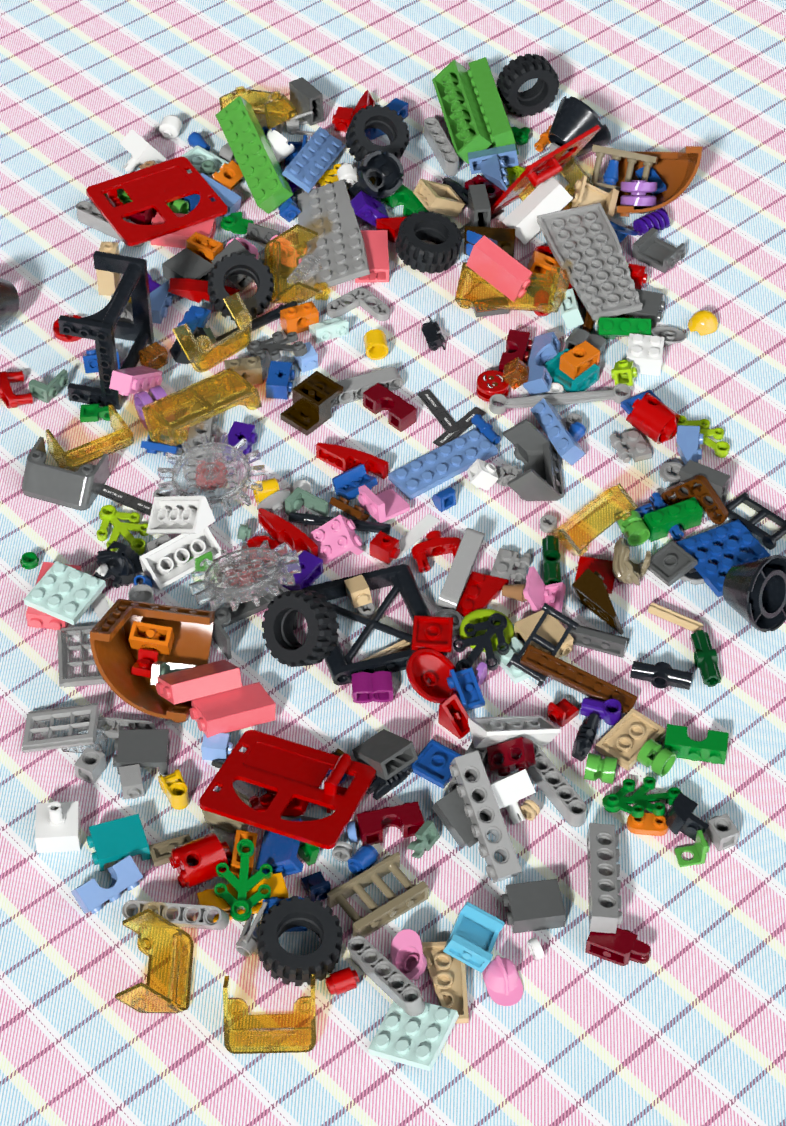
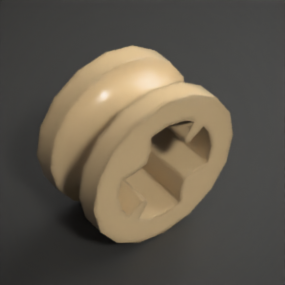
M528 799L520 806L523 816L529 821H533L540 813L539 806L532 800Z

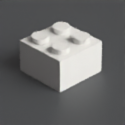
M629 333L626 360L633 361L634 367H637L638 374L660 376L664 337Z

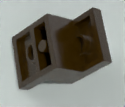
M315 371L292 389L293 405L280 414L281 420L308 436L331 418V401L343 393V386Z

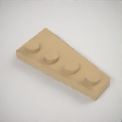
M447 941L422 942L423 954L427 960L426 968L439 1005L457 1010L459 1017L455 1024L469 1023L465 963L443 952Z

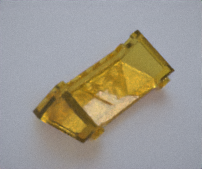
M463 262L455 301L463 309L481 307L487 309L538 311L545 314L557 313L568 290L569 281L561 267H552L551 272L546 270V274L532 273L531 283L526 288V294L523 298H518L513 302L466 265L467 262Z
M228 368L143 406L142 410L151 441L177 446L187 440V428L237 405H243L249 410H255L262 407L258 389L236 371Z

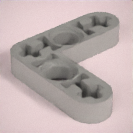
M358 287L329 302L326 306L327 315L330 318L340 317L359 306L378 321H387L390 318V308L363 287Z

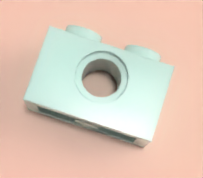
M573 288L557 293L561 315L567 329L584 324Z

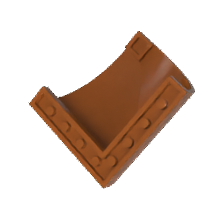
M685 146L679 152L630 151L658 157L657 165L653 164L652 168L666 185V190L655 196L656 206L620 205L621 196L631 195V193L619 191L614 213L620 214V217H630V214H644L656 211L674 201L687 189L696 175L701 161L702 147ZM621 158V161H619L618 182L613 186L621 187V182H624L628 166L627 159ZM637 161L634 165L631 180H639L635 175V171L644 167L643 162Z
M118 599L90 631L91 650L101 676L118 697L135 709L155 717L170 719L176 723L186 722L190 717L191 700L174 705L157 693L156 685L151 684V678L131 674L132 666L138 660V650L131 649L129 635L133 621L172 627L174 641L170 655L159 653L158 661L194 664L196 666L208 664L215 611Z

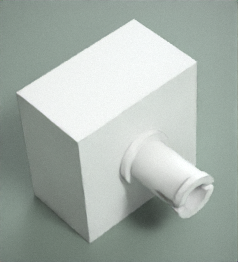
M133 129L119 143L132 154L129 161L122 167L128 173H131L139 163L144 164L147 161H154L158 164L166 161V158Z
M526 769L511 773L490 783L499 809L503 807L507 809L513 825L525 820L517 802L536 793Z
M53 801L51 803L36 804L35 843L37 853L80 851L81 813L79 801Z

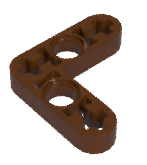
M703 475L693 476L668 487L661 494L662 499L669 506L696 497L710 520L715 524L724 523L728 517V510ZM680 488H686L689 494L682 493ZM676 494L673 499L667 497V495L670 497ZM705 496L711 497L713 503H708L705 500Z

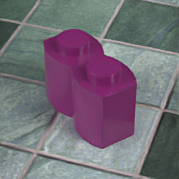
M381 670L374 673L361 671L351 674L354 703L389 702L393 700L392 672Z

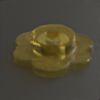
M326 282L315 283L314 288L311 289V294L315 296L316 300H327L328 294L331 292Z

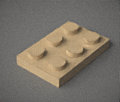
M632 708L596 744L595 750L604 756L618 758L617 764L629 771L638 762L637 756L642 746L649 739L657 742L665 734V728Z

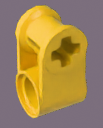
M179 769L166 776H158L160 787L171 806L177 810L186 808L189 805L188 788Z

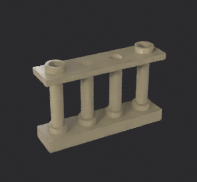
M593 144L592 152L597 157L592 180H587L586 182L597 188L601 187L611 190L614 188L621 191V187L598 183L601 164L605 155L611 156V159L621 161V158L627 159L628 166L624 182H631L634 165L637 161L643 162L644 169L641 180H647L648 182L650 168L653 164L657 165L658 157Z
M399 852L386 856L378 864L341 886L334 887L327 893V906L332 908L339 904L354 922L352 924L353 937H367L428 899L429 886L424 881L417 885L413 884L400 870ZM392 872L407 891L400 895H395L382 880V877ZM374 883L387 897L389 902L378 906L364 888ZM357 894L372 912L364 917H360L346 899Z

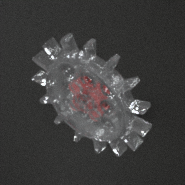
M223 432L220 442H209L206 433H201V444L191 447L188 442L182 440L181 445L184 453L180 457L169 452L165 454L166 461L174 464L173 468L158 467L157 469L159 478H172L171 481L158 484L160 494L175 490L176 493L172 496H205L211 511L212 508L224 507L228 516H232L231 503L237 499L247 506L251 505L250 496L245 493L247 489L262 492V481L253 480L251 476L266 475L265 465H249L261 459L260 451L257 449L244 455L242 452L248 447L247 439L243 438L233 447L228 444L226 432Z
M264 540L260 547L250 548L244 542L240 550L230 553L225 549L220 550L222 557L216 561L204 559L202 562L205 571L191 573L194 583L189 584L192 596L195 595L198 605L209 601L212 611H215L223 603H230L232 611H237L239 603L252 601L257 607L260 606L259 598L267 594L276 597L280 594L278 586L280 584L295 585L293 574L301 573L302 570L297 551L288 552L286 543L270 549L268 540Z

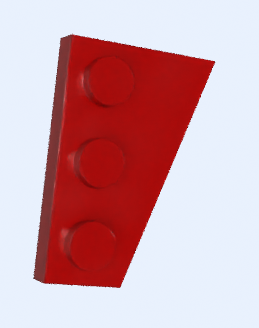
M472 571L456 611L464 618L472 611L486 609L487 605L499 596L503 585L509 584V580Z

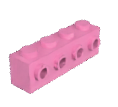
M146 366L113 370L109 388L118 390L119 394L125 396L142 391L149 392L150 388L161 385L162 371Z

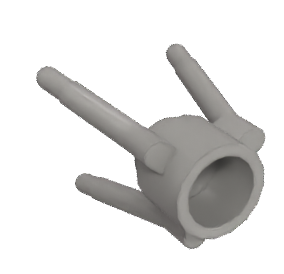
M313 111L286 119L287 132L313 136L314 132L297 130L300 129L299 125L308 124L307 121H299V118L308 116Z
M267 902L262 904L249 931L248 928L252 915L246 920L240 938L236 943V950L245 957H250L252 953L254 955L258 954L257 938L252 934L264 913Z

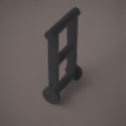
M746 492L725 506L728 510V518L733 521L739 519L750 532L762 539L763 545L769 550L774 549L776 541L786 534V520L750 499ZM741 503H744L757 511L758 514L748 521L732 510ZM766 517L782 528L771 536L755 525Z
M546 603L541 609L544 611L543 615L519 654L514 653L506 665L509 668L513 665L539 681L537 684L539 687L542 686L547 676L520 663V658L531 641H534L550 651L551 655L555 656L571 629L576 630L579 625ZM548 614L568 626L556 646L536 634Z

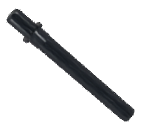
M291 301L285 305L281 304L278 308L218 336L216 342L219 346L228 344L280 319V310L297 306L298 304L296 301Z
M308 511L305 514L289 513V522L302 523L304 526H322L335 518L309 514ZM352 520L356 526L354 530L374 533L382 531L386 534H390L391 531L390 524Z

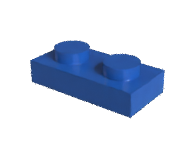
M644 167L635 171V175L639 180L642 178ZM651 167L648 182H657V191L649 193L656 196L666 190V185Z

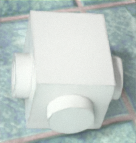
M477 459L467 470L470 482L477 488L488 490L499 479L496 467L492 463H487L480 459Z

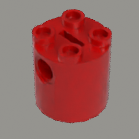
M648 392L641 400L639 398L635 400L632 405L634 409L626 418L628 423L657 444L668 441L676 435L677 424L680 419L679 414Z
M212 832L173 848L169 861L173 869L177 868L179 874L177 879L181 888H191L217 877L216 866L219 863H226L229 866L227 858L232 857L227 842H220L216 834ZM220 868V869H219V872L223 873V872H225L227 869H226V868Z

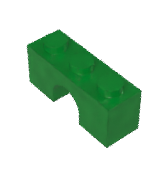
M403 184L394 195L388 198H381V201L391 208L404 205V217L410 216L415 212L417 214L420 211L428 212L413 191Z
M599 317L597 322V335L604 339L629 337V333L651 336V319Z
M693 497L644 514L643 521L650 532L648 539L650 542L667 537L668 531L676 524H680L683 530L701 525L703 509Z
M667 724L664 748L675 753L676 758L712 764H725L729 733L708 730L705 740L694 741L687 735L688 727Z

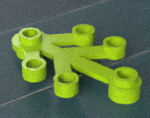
M680 415L677 427L678 425L700 426V433L704 434L703 443L712 448L717 457L724 458L729 454L730 445L727 442L719 441L716 443L706 437L713 436L717 440L723 439L724 430L722 428L709 429L710 421L707 419L687 420L685 416Z
M112 505L103 506L99 512L102 523L100 529L96 532L97 539L99 541L108 539L107 529L111 523L114 527L106 547L108 548L113 541H118L121 534L130 544L131 549L139 556L142 555L146 550L145 541L141 538H134L128 530L138 531L141 536H148L149 534L146 533L148 524H139V513L118 512ZM118 519L129 520V523L120 522ZM112 548L110 550L116 552L118 548Z

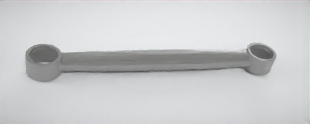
M617 384L613 390L554 393L508 399L502 394H495L490 398L489 410L493 414L500 415L505 413L507 408L534 407L543 398L553 406L613 400L621 404L622 401L630 398L631 389L626 384ZM617 392H624V393H626L627 395H625V396H620V395H618V394H616V393H617ZM500 402V403H502V404H504V405H503V406H495V405H493V403Z

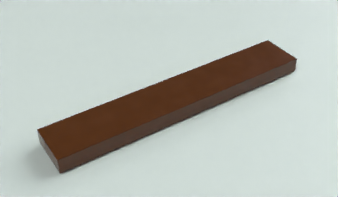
M530 644L520 660L521 664L593 699L601 701L609 699L618 700L621 703V713L627 714L637 701V696Z

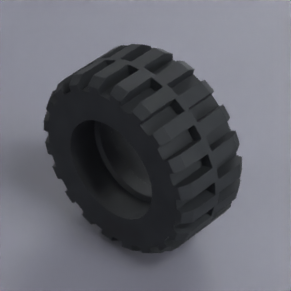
M538 54L517 56V59L509 61L510 63L503 67V72H500L499 79L497 80V90L501 100L510 112L518 116H533L537 112H543V109L548 108L550 103L555 100V95L558 94L560 86L559 77L549 61ZM538 78L533 87L526 91L518 92L526 81Z
M369 105L366 108H361L353 116L345 139L347 140V148H350L349 153L351 156H355L354 159L357 162L361 161L366 154L377 150H382V153L385 151L392 153L400 160L409 143L410 134L409 130H407V123L403 122L404 118L401 115L398 116L394 109L390 110L389 107H381V105H375L374 107ZM375 128L383 131L388 136L390 145L379 146L372 143L366 137L364 130Z
M420 211L418 214L415 212L407 216L401 222L395 248L399 258L403 260L405 265L411 266V269L420 270L419 272L422 273L428 272L429 274L434 272L441 273L456 263L462 236L457 225L451 222L447 216L443 217L442 214H435L432 211ZM421 240L431 241L435 244H428Z
M233 252L230 257L227 255L223 256L221 261H217L214 264V268L211 269L208 279L209 300L211 304H214V309L217 312H222L221 315L226 318L228 315L233 321H236V318H240V321H246V318L252 320L256 318L257 314L259 316L263 314L264 309H267L270 305L274 291V277L270 273L269 266H264V261L261 258L255 259L256 255L250 254L248 256L246 252H241L240 255H237L236 252ZM243 274L254 280L257 285V291L255 295L248 299H236L225 290V281L233 275Z
M314 590L286 591L274 597V601H270L267 606L268 610L264 612L263 617L265 620L262 622V628H264L262 636L266 640V648L271 650L270 654L275 659L278 658V662L281 664H286L290 667L318 664L323 659H327L331 654L330 651L334 650L336 646L334 642L338 640L339 636L337 634L339 623L336 621L338 616L336 611L332 610L333 605L331 602H326L327 598ZM298 611L302 613L308 626L307 638L303 645L298 642L293 631V622Z
M293 896L290 901L286 899L280 900L279 906L272 905L269 908V912L263 915L261 924L258 927L259 960L263 962V968L266 972L271 970V977L276 980L280 977L282 978V983L287 985L290 982H294L295 986H302L304 982H307L308 986L315 984V979L318 978L319 981H322L326 978L327 972L332 973L335 969V963L339 962L343 940L342 927L339 926L340 921L337 915L332 916L333 910L329 906L324 908L322 901L317 899L313 902L311 897L304 896V899H298V896ZM293 927H306L318 935L321 944L310 954L294 955L281 947L279 937Z

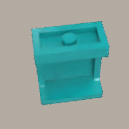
M568 348L559 352L553 359L545 363L544 366L552 377V383L561 384L566 392L585 391L599 380L600 367L596 364H593L574 380L559 369L560 356L570 350Z
M139 814L89 826L90 835L86 836L89 849H94V852L91 853L94 865H99L100 872L105 871L104 864L121 860L129 855L132 857L140 854L142 861L151 859L149 845Z

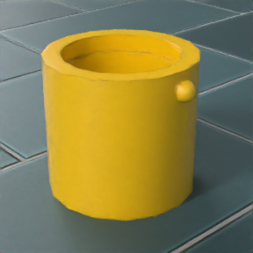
M378 329L365 333L363 339L367 357L372 360H380L386 357L388 345L385 333Z
M276 478L253 482L252 484L257 505L271 494L280 491Z

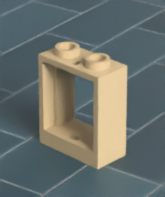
M420 179L413 191L428 211L458 217L465 205L449 185Z
M101 241L100 252L120 255L118 242ZM96 269L99 295L111 296L112 293L114 294L122 274Z

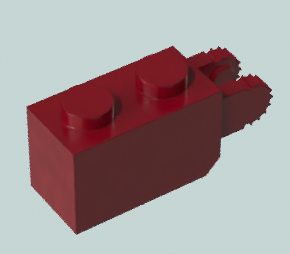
M617 928L616 934L590 932L586 942L585 953L620 966H625L629 964L630 960L640 964L648 963L651 948L649 944L637 940L638 935L629 930Z

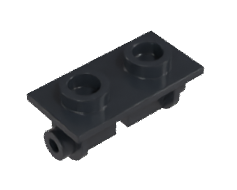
M429 316L430 322L424 323L421 328L428 347L436 351L442 346L446 350L443 344L446 341L442 333H439L441 329L437 321L433 322Z

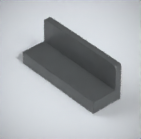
M578 625L576 630L571 629L569 632L574 638L573 645L624 658L630 640L623 636Z

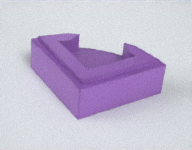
M480 662L476 668L478 671L476 679L479 687L487 677V664L484 662Z

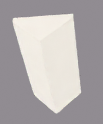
M551 177L541 183L502 222L508 228L515 229L516 237L526 245L541 230L537 223V215L561 211L573 197L554 177Z
M205 496L154 497L146 533L198 534L216 520Z
M206 527L198 534H181L140 556L139 559L144 575L149 576L152 580V585L161 590L194 572L195 558L211 551L213 560L224 555L209 528ZM204 559L200 563V566H204L207 563L208 559Z
M541 715L468 718L474 748H487L519 737L532 740L538 746L548 745L560 733V728Z

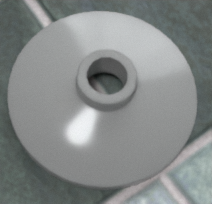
M659 326L651 330L652 336L664 337V345L667 346L681 343L686 338L684 332L673 327Z
M283 489L271 494L259 503L257 510L260 508L267 511L273 510L274 512L281 510L284 507L285 499L291 494L290 490Z

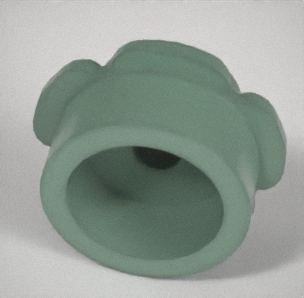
M206 160L201 163L200 171L205 175H211L216 171V166L213 161Z
M247 523L246 525L240 524L237 539H242V542H244L245 539L250 538L251 528L248 527Z

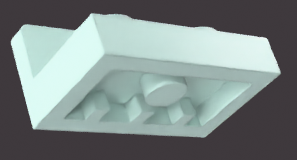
M340 316L309 325V332L315 342L320 343L348 335L349 322L343 320Z
M516 637L511 638L508 654L500 655L498 651L494 652L499 665L514 684L531 677L513 665L510 668L506 666L513 654H519L524 645Z

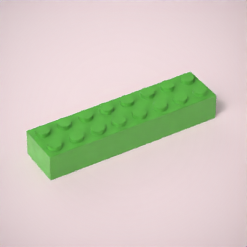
M486 57L469 62L470 69L467 71L493 148L511 144L516 146L511 126Z
M454 59L432 81L454 150L458 157L469 164V152L488 149L492 142L468 71Z
M238 96L215 116L257 206L269 214L294 194L285 176L282 175L283 171L251 104L241 96Z

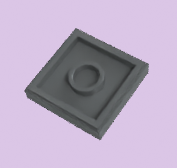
M671 540L651 556L648 570L670 587L698 565V562Z

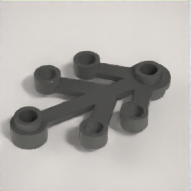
M278 331L272 334L273 338L262 342L254 340L247 346V351L251 355L259 356L260 360L267 357L265 350L269 352L272 361L281 358L280 351H293L296 357L307 353L306 345L302 341L295 342L298 340L296 332L288 333L287 338L284 339L282 332ZM290 342H295L293 345H285Z

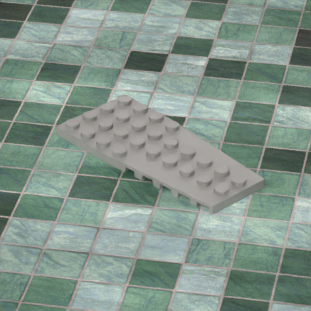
M344 180L312 189L309 193L303 192L298 194V208L301 211L298 214L299 253L302 257L300 269L303 289L306 295L370 274L364 239L351 206V200Z
M601 203L537 215V223L553 256L593 320H598L599 317H612L642 310L643 304L640 303L639 293L635 289L634 280L631 279L630 269L627 268L625 256L622 255V248Z

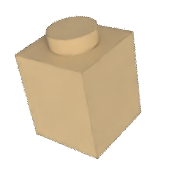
M363 575L344 580L347 596L354 608L372 603L370 589Z

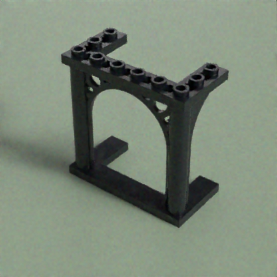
M95 251L93 254L94 269L124 275L111 300L102 310L83 318L60 315L58 319L60 334L95 340L101 388L70 383L67 387L69 401L99 404L101 407L111 406L112 409L120 410L122 407V395L118 393V390L109 388L113 370H118L115 338L134 341L120 369L136 367L147 344L152 345L154 341L146 259ZM131 297L133 323L118 321Z

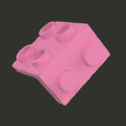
M366 485L358 487L360 505L379 523H383L410 510V505L393 489H388L375 495Z
M341 514L310 533L312 541L318 546V556L323 559V564L330 563L348 551L356 555L364 552L361 546L363 542L354 530L356 529L354 522Z
M529 567L523 595L530 603L532 611L534 613L541 611L546 603L562 612L566 590L565 584L560 582L545 585L535 567Z

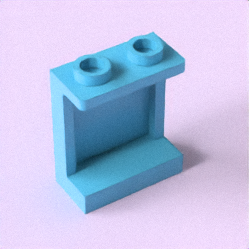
M466 902L458 913L443 952L482 973L492 959L493 954L491 952L505 922Z

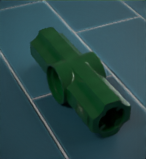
M547 535V537L542 539V569L545 585L561 582L559 541L554 536Z
M697 630L691 634L690 638L694 649V663L696 668L700 670L703 683L708 687H714L721 682L717 666V652L715 648L712 649L708 633L704 632V630Z

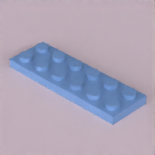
M319 127L285 168L282 175L309 193L346 145L329 134L327 130Z
M475 428L388 474V479L409 500H412L467 471L477 459L485 461L497 455L498 448Z

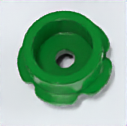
M33 552L24 553L20 560L22 567L28 570L36 568L39 563V558Z

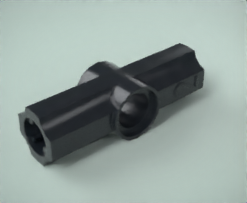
M633 661L630 678L649 681L654 687L659 689L673 686L689 690L693 673L672 669L671 665L665 662H658L653 665Z

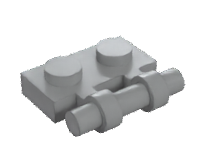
M638 429L621 433V439L616 434L610 435V443L617 450L619 459L623 460L624 463H628L630 458H633L634 462L652 458V452Z
M500 548L490 576L507 580L513 579L515 584H521L526 578V569L530 566L531 555L524 553L523 557L518 558V552Z

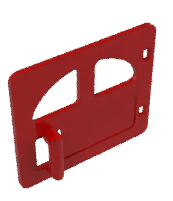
M596 125L528 166L493 204L491 215L536 189L549 178L558 175L595 136L601 127ZM574 147L571 151L563 155L567 150Z
M183 156L89 186L86 189L87 196L127 246H135L225 215L228 212L227 205L190 161ZM122 188L132 202L123 204L117 195V189ZM192 194L200 195V201L197 206L183 217H177L166 204ZM154 208L165 223L139 225L127 222L123 218L128 220L130 215Z
M247 730L201 796L199 806L202 810L323 849H332L337 844L373 782L376 770L372 766L351 760L350 755L347 753L337 756L260 731ZM242 747L247 748L245 753L240 752ZM332 770L324 782V789L319 788L328 772ZM344 774L354 776L345 794H337L338 784ZM241 780L276 791L277 794L266 811L258 812L239 798L234 790L233 782ZM216 786L221 788L219 792L213 791ZM293 798L335 811L325 818L312 821H289L281 818Z

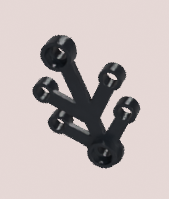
M494 613L486 622L465 625V635L472 638L456 639L453 642L454 650L456 652H463L466 647L476 646L467 659L459 660L456 663L457 672L463 668H471L484 648L487 657V668L491 671L498 668V661L494 656L491 639L496 633L498 653L500 655L508 654L509 645L505 641L503 632L507 627V619L504 615ZM469 628L474 629L472 632H467ZM487 630L484 635L473 637L477 631ZM457 644H463V645H462L461 647H459V648L456 647ZM502 646L506 647L505 650H500ZM495 662V665L490 666L489 663Z

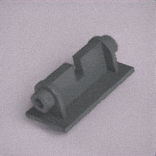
M249 222L246 239L269 245V241L273 236L282 235L277 230Z

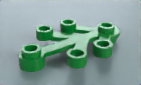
M645 777L643 785L632 796L625 797L629 792L635 790V781L625 779L623 787L616 794H609L602 799V805L608 812L616 813L622 810L632 814L635 818H642L645 809L656 816H662L665 814V804L656 801L666 800L667 804L672 805L681 790L677 787H672L667 793L646 795L650 790L655 789L656 780L653 777Z
M242 839L237 844V852L241 857L239 879L229 870V866L226 863H219L216 866L217 875L225 878L237 890L238 898H234L228 892L227 886L224 883H218L214 887L215 895L218 898H223L230 905L231 917L238 922L248 920L252 915V907L260 900L268 899L272 894L270 886L262 884L259 886L258 892L247 899L248 891L261 880L268 879L273 875L272 866L263 864L259 871L248 879L250 857L255 852L254 844L249 839ZM244 848L250 849L247 853L242 852ZM220 868H226V869H227V870H226L225 872H223V873L219 872V869H220ZM264 869L270 870L268 874H264L262 871ZM219 888L225 889L223 893L217 892ZM263 889H267L269 891L267 894L261 893ZM240 909L245 910L244 914H238L237 912Z

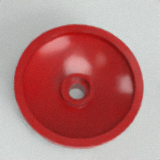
M420 649L409 657L406 665L407 677L413 689L421 697L430 702L441 704L454 693L453 688L450 689L448 686L447 677H449V670L454 669L455 672L457 671L446 656L432 649Z

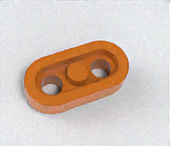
M644 813L642 818H635L630 814L627 818V829L634 834L663 836L669 830L664 815L656 816L653 813Z

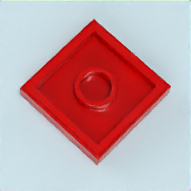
M580 556L575 581L587 569H590L593 573L596 571L604 578L603 583L607 586V593L612 594L615 580L612 569L613 561Z
M414 616L412 650L432 649L437 652H451L453 618Z

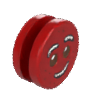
M496 370L481 373L476 383L478 397L486 402H490L491 396L495 394H502L507 397L509 394V378L503 372Z

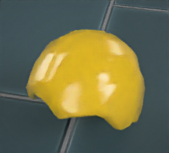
M701 310L694 313L689 319L688 328L691 332L697 331L699 335L704 336L717 331L718 321L712 312Z

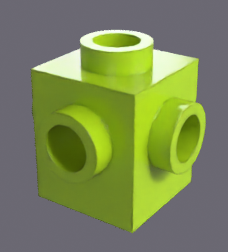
M620 360L615 362L614 369H611L612 380L614 379L615 385L626 384L633 386L635 378L638 377L637 367H634L633 361Z

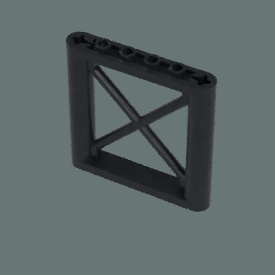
M407 564L327 581L302 589L317 591L327 598V602L347 596L344 580L363 575L370 591L388 586L393 587L371 619L332 604V610L336 611L337 614L366 625L346 656H344L337 640L334 642L336 644L334 650L330 651V656L324 659L334 684L345 685L352 683L351 674L361 671L374 673L383 670L393 673L406 670L409 657L417 650L409 649L352 663V660L373 629L412 643L411 634L379 622L399 592L412 622L414 616H431L413 573ZM440 652L444 656L447 655V652Z

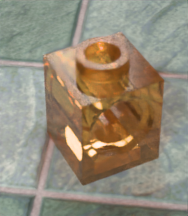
M157 342L139 351L140 364L142 366L158 370L168 364V352L164 346L159 345Z
M518 357L504 365L503 379L514 390L528 381L529 367Z

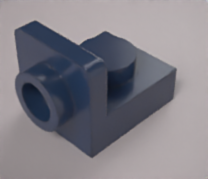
M321 871L301 878V884L307 896L311 897V901L315 902L317 899L322 901L327 898V893L331 890V884L325 880Z

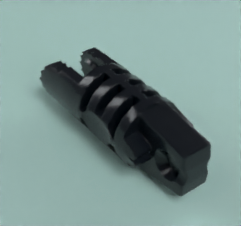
M449 177L444 178L442 184L451 186L465 205H467L468 190Z
M595 713L590 714L588 719L583 720L574 740L572 756L581 762L591 750L597 734L599 715Z
M410 764L388 780L377 777L373 780L366 793H373L372 795L375 800L380 799L390 790L401 784L412 773V765Z

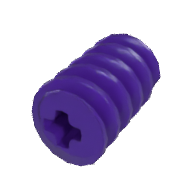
M663 208L635 219L633 222L634 231L639 236H643L652 227L659 232L670 226V219Z

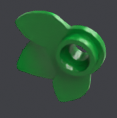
M511 127L517 145L528 143L529 128L523 127L519 129L518 127Z
M235 212L223 217L220 225L226 231L242 235L247 233L248 223H253V221L243 219L242 212Z

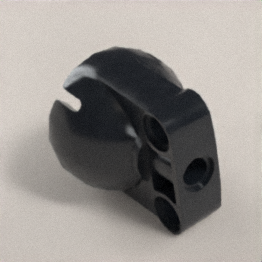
M382 150L370 152L359 162L357 182L347 190L353 198L360 191L374 198H388L394 195L402 186L403 166L400 160L392 153L387 151L382 153Z

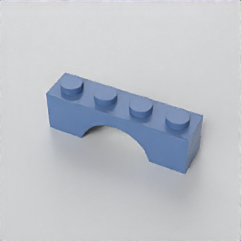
M554 332L534 337L523 380V386L531 396L550 391L552 377L544 365L559 353L561 346Z
M543 398L530 409L561 458L570 465H574L586 454L580 444L561 422L562 417L551 403Z

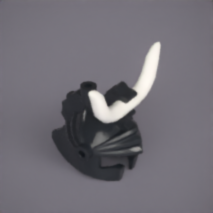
M113 541L105 551L97 552L96 562L99 567L92 576L104 581L108 579L113 580L112 586L115 588L129 586V584H133L137 573H143L139 559L140 556L127 545ZM112 548H119L117 552L110 550Z

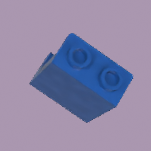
M297 818V819L290 820V821H303V820H302L301 818ZM265 830L255 869L259 871L263 864H269L272 866L273 874L282 872L283 877L302 872L304 864L297 858L300 841ZM264 869L262 872L268 874L270 870Z

